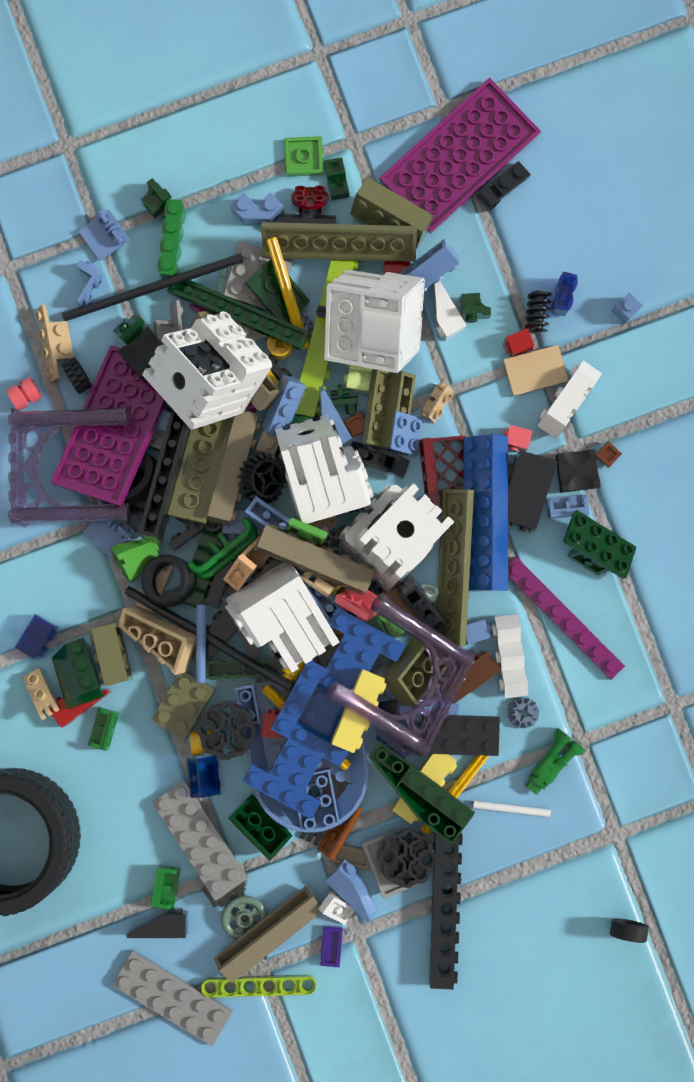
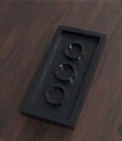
M421 714L420 753L499 756L500 717Z

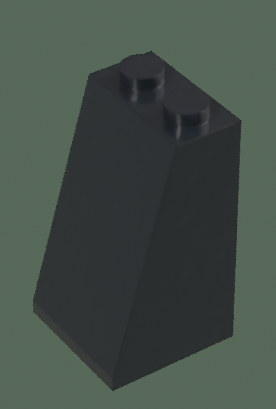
M522 450L516 454L508 480V527L515 525L520 527V531L530 533L531 530H536L558 461Z

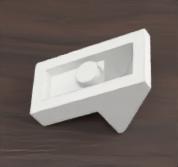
M334 891L330 892L319 907V910L324 915L344 925L355 911Z

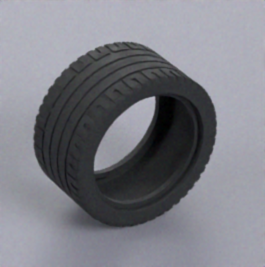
M22 768L0 770V794L21 798L38 811L47 827L49 853L43 870L35 880L15 886L0 884V916L2 915L3 917L24 912L40 903L52 893L71 872L72 866L76 862L75 859L78 857V849L80 848L79 840L81 839V834L79 831L81 829L78 823L79 818L76 815V809L73 807L74 804L69 800L67 793H64V790L47 776L44 777L41 773H35L32 770L27 771Z

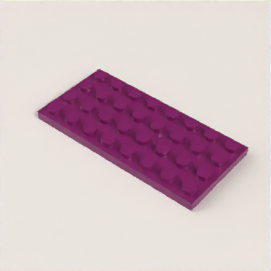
M489 77L387 170L379 180L387 189L434 215L428 228V232L432 234L540 135L541 131Z
M110 345L50 483L122 508L166 401L148 381L145 383L118 352L121 348Z

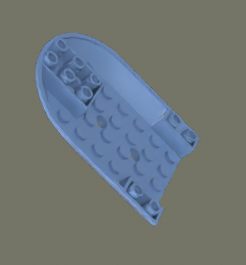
M272 681L234 688L237 704L247 707L251 711L254 724L257 726L256 737L253 739L250 748L246 751L249 767L252 763L267 772L272 768L287 740L284 736L281 739L262 737L264 713H268L269 709L280 710L262 693V689L269 684L279 694L285 690ZM249 727L242 728L244 736H251L252 731ZM364 740L359 750L356 749L354 753L348 751L346 758L351 762V765L346 770L322 758L304 791L310 794L309 788L317 786L320 789V794L313 797L321 800V807H326L317 810L312 819L254 789L260 805L277 823L295 831L321 832L340 825L357 810L367 790L369 767ZM331 774L335 775L336 780L339 782L347 781L350 783L337 800ZM327 775L329 776L333 804H331V795L323 793L322 787H325L328 782ZM324 797L328 798L327 802L323 801Z

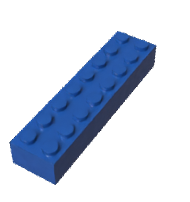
M487 434L464 437V489L474 490L469 591H508V436Z

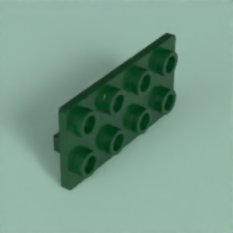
M578 510L573 512L563 540L566 545L573 548L569 551L568 558L596 575L610 571L620 578L626 579L636 546Z

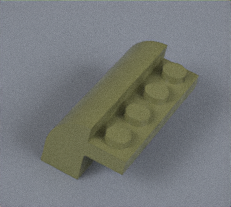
M372 369L362 439L363 444L371 445L378 449L392 450L390 449L394 414L395 411L411 415L416 375L404 371L394 373Z

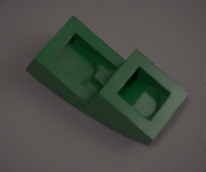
M342 157L324 160L331 200L350 197Z

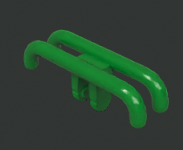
M244 518L242 520L245 526L244 531L230 543L220 532L218 538L225 547L219 550L215 542L210 540L208 544L216 554L200 566L195 565L193 562H188V569L200 579H209L257 539L256 527L248 518Z

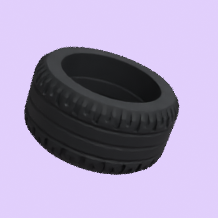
M168 554L157 556L149 561L141 576V586L147 598L156 604L166 607L177 606L185 602L192 594L195 585L194 573L188 569V563L179 557ZM175 565L181 575L180 585L175 593L163 597L157 591L156 577L165 566Z

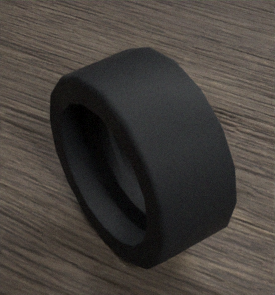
M614 918L611 921L610 936L625 941L645 943L647 942L649 926L633 920Z

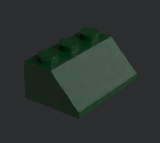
M84 637L66 643L52 657V662L66 709L69 710L104 697V693L89 645Z
M253 794L242 802L228 818L269 861L273 859L293 836L283 825L277 823L265 812Z

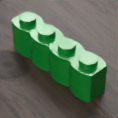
M168 199L164 207L166 218L162 225L161 256L157 265L162 279L179 274L178 261L182 252L180 243L184 236L182 225L186 219V210L182 200Z

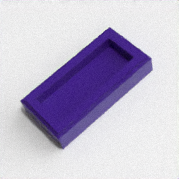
M323 925L320 966L340 967L343 927Z

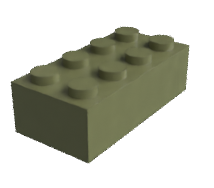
M368 177L357 191L350 213L357 220L363 221L368 225L417 226L416 250L426 236L434 216Z

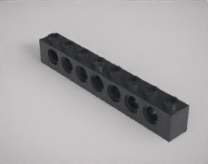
M437 833L434 834L436 865L433 867L430 989L454 990V983L457 984L458 972L454 971L455 964H458V952L455 951V944H459V932H456V924L460 923V912L456 911L457 904H460L461 894L457 892V884L461 885V873L458 872V865L462 864V853H459V845H462L463 842L462 833L452 844L453 851L451 853L443 851V847L450 843ZM447 863L453 866L452 871L449 873L442 871V867ZM446 883L452 885V889L449 892L441 890L442 886ZM444 903L451 905V909L448 912L441 910V906ZM443 923L451 925L450 929L446 932L440 930ZM442 943H448L450 945V948L447 951H441L439 949ZM447 963L449 968L446 971L439 970L440 964Z

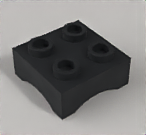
M146 327L134 341L122 347L118 352L146 383L147 380L142 374L145 369L151 368L148 363L154 357L156 348L163 344Z
M596 449L558 453L555 455L556 461H558L557 471L560 493L601 487Z

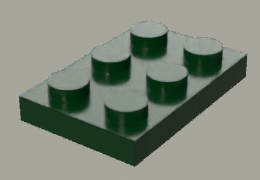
M270 259L245 282V285L272 316L289 322V314L272 259ZM289 276L298 309L301 311L310 300Z

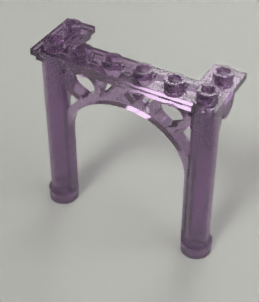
M119 406L116 409L19 411L11 408V414L8 415V422L11 425V433L8 435V442L11 445V452L8 454V461L11 464V471L8 473V480L11 483V491L8 493L11 510L8 512V519L11 525L27 527L30 523L96 521L129 523L130 506L128 503H123L121 506L113 504H60L47 494L39 476L41 451L47 440L55 432L68 427L128 426L130 422L128 406ZM52 426L44 434L37 428ZM30 431H35L39 438L33 447H28L26 443V437ZM24 449L33 452V455L29 454V458L25 462ZM24 471L29 475V479L34 480V483L28 482L24 484ZM30 487H35L39 492L36 501L33 503H29L26 498L27 490ZM43 499H45L49 504H51L54 507L38 506L42 503Z
M381 593L373 601L371 609L419 640L429 654L431 677L424 696L412 709L396 715L383 711L337 681L333 682L328 688L326 699L332 703H338L390 735L394 740L404 744L402 747L404 753L426 757L431 750L434 738L440 732L443 720L448 716L449 708L456 699L461 684L466 679L469 667L474 663V657L477 652L463 649L390 601L388 596ZM436 650H438L443 657L438 659ZM447 662L449 671L446 677L443 678L440 675L439 666ZM438 681H439V682H445L444 685H443V687H442V689H441V691H440V684H438ZM434 703L431 711H429L428 709H424L425 706L430 707V705ZM422 712L424 714V722L420 728H416L415 715ZM407 719V725L409 728L402 725L397 720Z

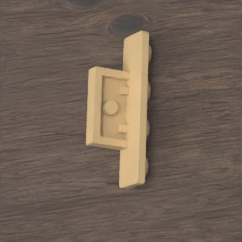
M43 304L36 309L35 319L39 324L38 334L43 344L42 355L46 360V375L51 383L60 378L57 361L70 360L74 357L67 321L49 322L46 305Z

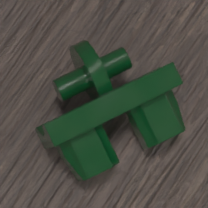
M337 384L338 390L330 391L331 396H339V398H330L336 410L338 411V405H345L346 414H356L358 396L342 397V395H350L349 389H342L341 384Z

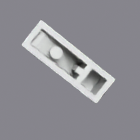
M439 281L433 283L437 325L435 329L440 337L448 340L465 330L467 325Z

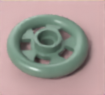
M246 895L235 897L225 905L222 911V927L227 935L237 940L245 934L243 933V928L250 926L252 928L257 924L254 922V915H260L261 921L268 916L267 910L262 902L255 897ZM246 904H251V905H253V906H254V907H253V910L251 911V910L245 908V905H246ZM236 906L240 910L234 915L231 913V910ZM247 915L248 918L246 920H242L241 916ZM235 920L238 926L235 929L230 926V922Z

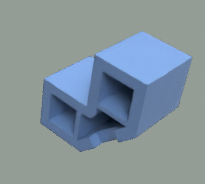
M244 192L230 205L232 213L244 225L275 222L279 218V214L285 212L284 206L271 192L258 205Z

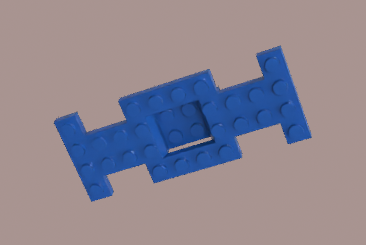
M338 607L335 609L328 624L344 633V636L327 667L325 668L312 660L305 664L271 726V730L287 738L272 768L267 772L251 763L242 780L243 783L310 819L313 818L321 800L304 791L322 758H325L341 766L348 753L347 750L333 745L331 739L361 668L370 672L379 653L397 662L406 644Z

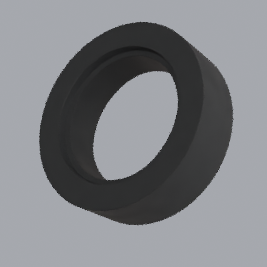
M145 451L142 458L145 465L144 477L136 487L128 491L123 503L125 505L138 504L148 498L157 460L147 451Z

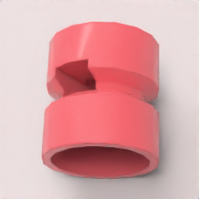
M30 376L20 381V386L13 385L6 390L18 411L26 408L29 402L34 403L42 398L38 387Z

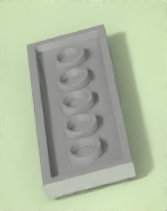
M185 780L152 802L215 901L249 878Z
M135 950L131 952L112 984L113 987L211 1046L215 1043L233 1012L229 1007L214 998L204 996L201 990Z

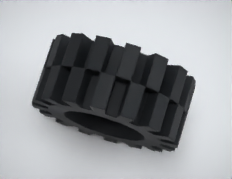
M76 357L61 364L78 394L92 387L87 374Z

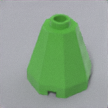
M143 539L117 544L110 548L115 563L121 568V573L129 584L138 579L142 572H144L143 570L148 562L159 555L157 551L160 550L156 542Z

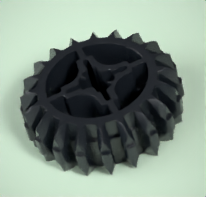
M261 452L248 456L247 461L242 462L244 467L239 468L241 475L237 477L241 479L238 485L243 487L240 492L245 493L244 498L250 499V502H252L255 497H258L267 504L278 500L277 495H282L281 489L286 488L283 485V482L286 481L284 478L286 471L282 470L284 464L279 463V458L273 454Z

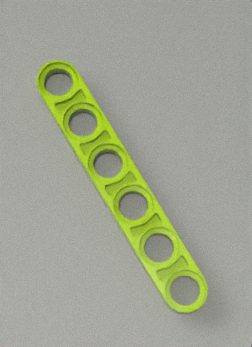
M311 975L243 976L233 982L235 990L228 992L224 988L225 983L230 982L226 977H210L202 983L201 991L204 996L209 998L309 995L316 990L317 983L316 979ZM286 980L292 981L294 984L293 989L285 990L283 982ZM311 980L313 987L310 990L304 989L302 986L303 981ZM247 981L254 983L255 988L253 991L249 992L244 989V984ZM272 981L274 989L271 991L265 990L263 987L264 982ZM209 982L214 983L216 986V990L212 993L205 990V985Z

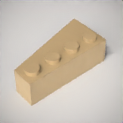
M136 606L123 608L118 627L134 641L142 644L148 653L151 652L155 655L161 664L168 666L174 675L187 672L196 646V635Z

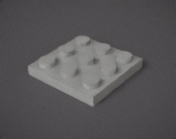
M239 241L235 255L241 253L244 262L231 266L224 295L268 311L245 285V282L271 258H263V248ZM283 258L289 275L293 259Z

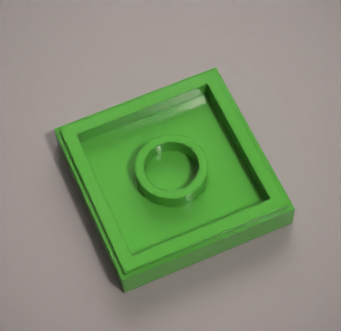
M322 136L284 138L286 177L323 175Z
M292 517L285 530V533L292 532L303 541L311 540L315 542L318 547L322 546L328 535V532Z

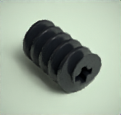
M533 291L528 294L527 298L530 301L527 302L529 308L526 310V313L529 316L525 318L526 322H528L525 324V329L531 332L548 331L543 329V327L549 326V323L545 322L544 319L550 318L545 312L550 311L551 308L545 305L551 303V300L546 299V297L552 296V293Z

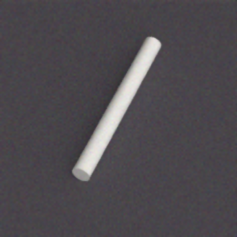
M473 801L474 809L550 817L551 815L550 809Z

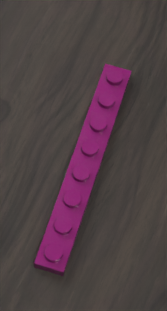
M517 557L508 564V577L610 680L625 667Z

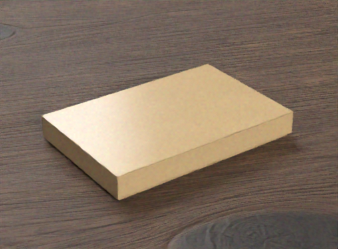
M559 345L503 359L513 397L569 381Z

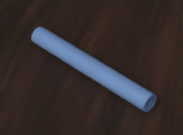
M197 604V683L206 682L207 604Z

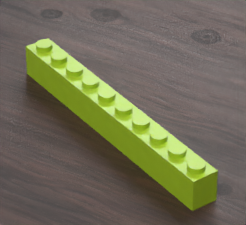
M331 259L320 306H326L327 285L333 283L335 278L338 279V276L344 274L345 270L357 271L359 260ZM316 316L300 381L306 385V388L295 412L296 416L312 417L315 419V416L320 415L319 387L324 385L325 379H329L331 368H328L330 361L324 360L326 318Z

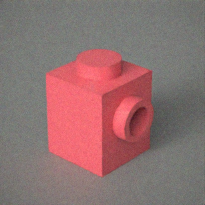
M510 425L508 430L504 429L503 435L508 436V450L512 452H518L519 450L526 452L532 431Z

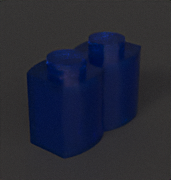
M563 272L555 286L556 295L551 303L552 314L566 316L572 307L573 292L578 284L576 274Z

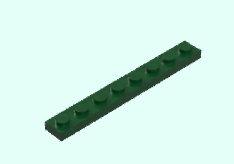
M191 280L168 287L167 289L168 293L215 314H220L222 311L227 312L236 323L302 351L310 337V332Z

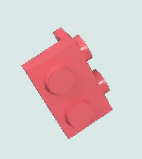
M349 589L338 594L334 600L341 609L354 613L358 619L368 621L375 617L383 601L382 598L369 590L364 595H361Z

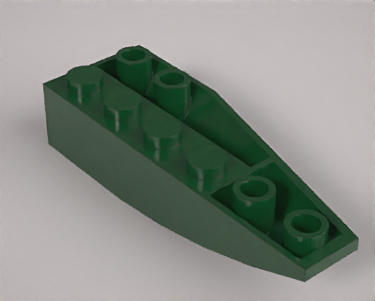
M379 741L368 756L369 759L415 816L452 845L471 820L475 811Z

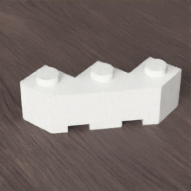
M584 360L580 366L575 365L569 373L572 377L564 388L559 387L554 394L556 397L554 403L549 410L545 408L538 417L541 421L537 426L555 439L568 424L602 374Z
M518 614L495 617V625L491 627L493 637L496 636L498 652H495L496 663L499 664L502 670L500 671L501 679L498 680L499 689L504 692L505 698L528 696V681L524 667V651L521 643V626Z

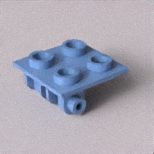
M103 210L99 211L96 219L78 230L99 261L130 241V238L110 210L106 212Z
M395 411L390 449L399 451L403 455L417 456L422 418Z
M105 507L97 513L98 516L82 534L109 558H112L110 548L117 544L125 543L135 530Z

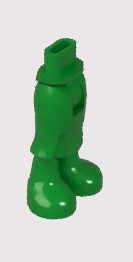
M558 727L554 731V744L550 749H547L545 756L535 765L531 775H529V781L525 784L536 795L541 789L545 790L555 780L560 771L568 765L567 763L574 756H581L586 751L576 741L572 740L563 755H558L571 740Z

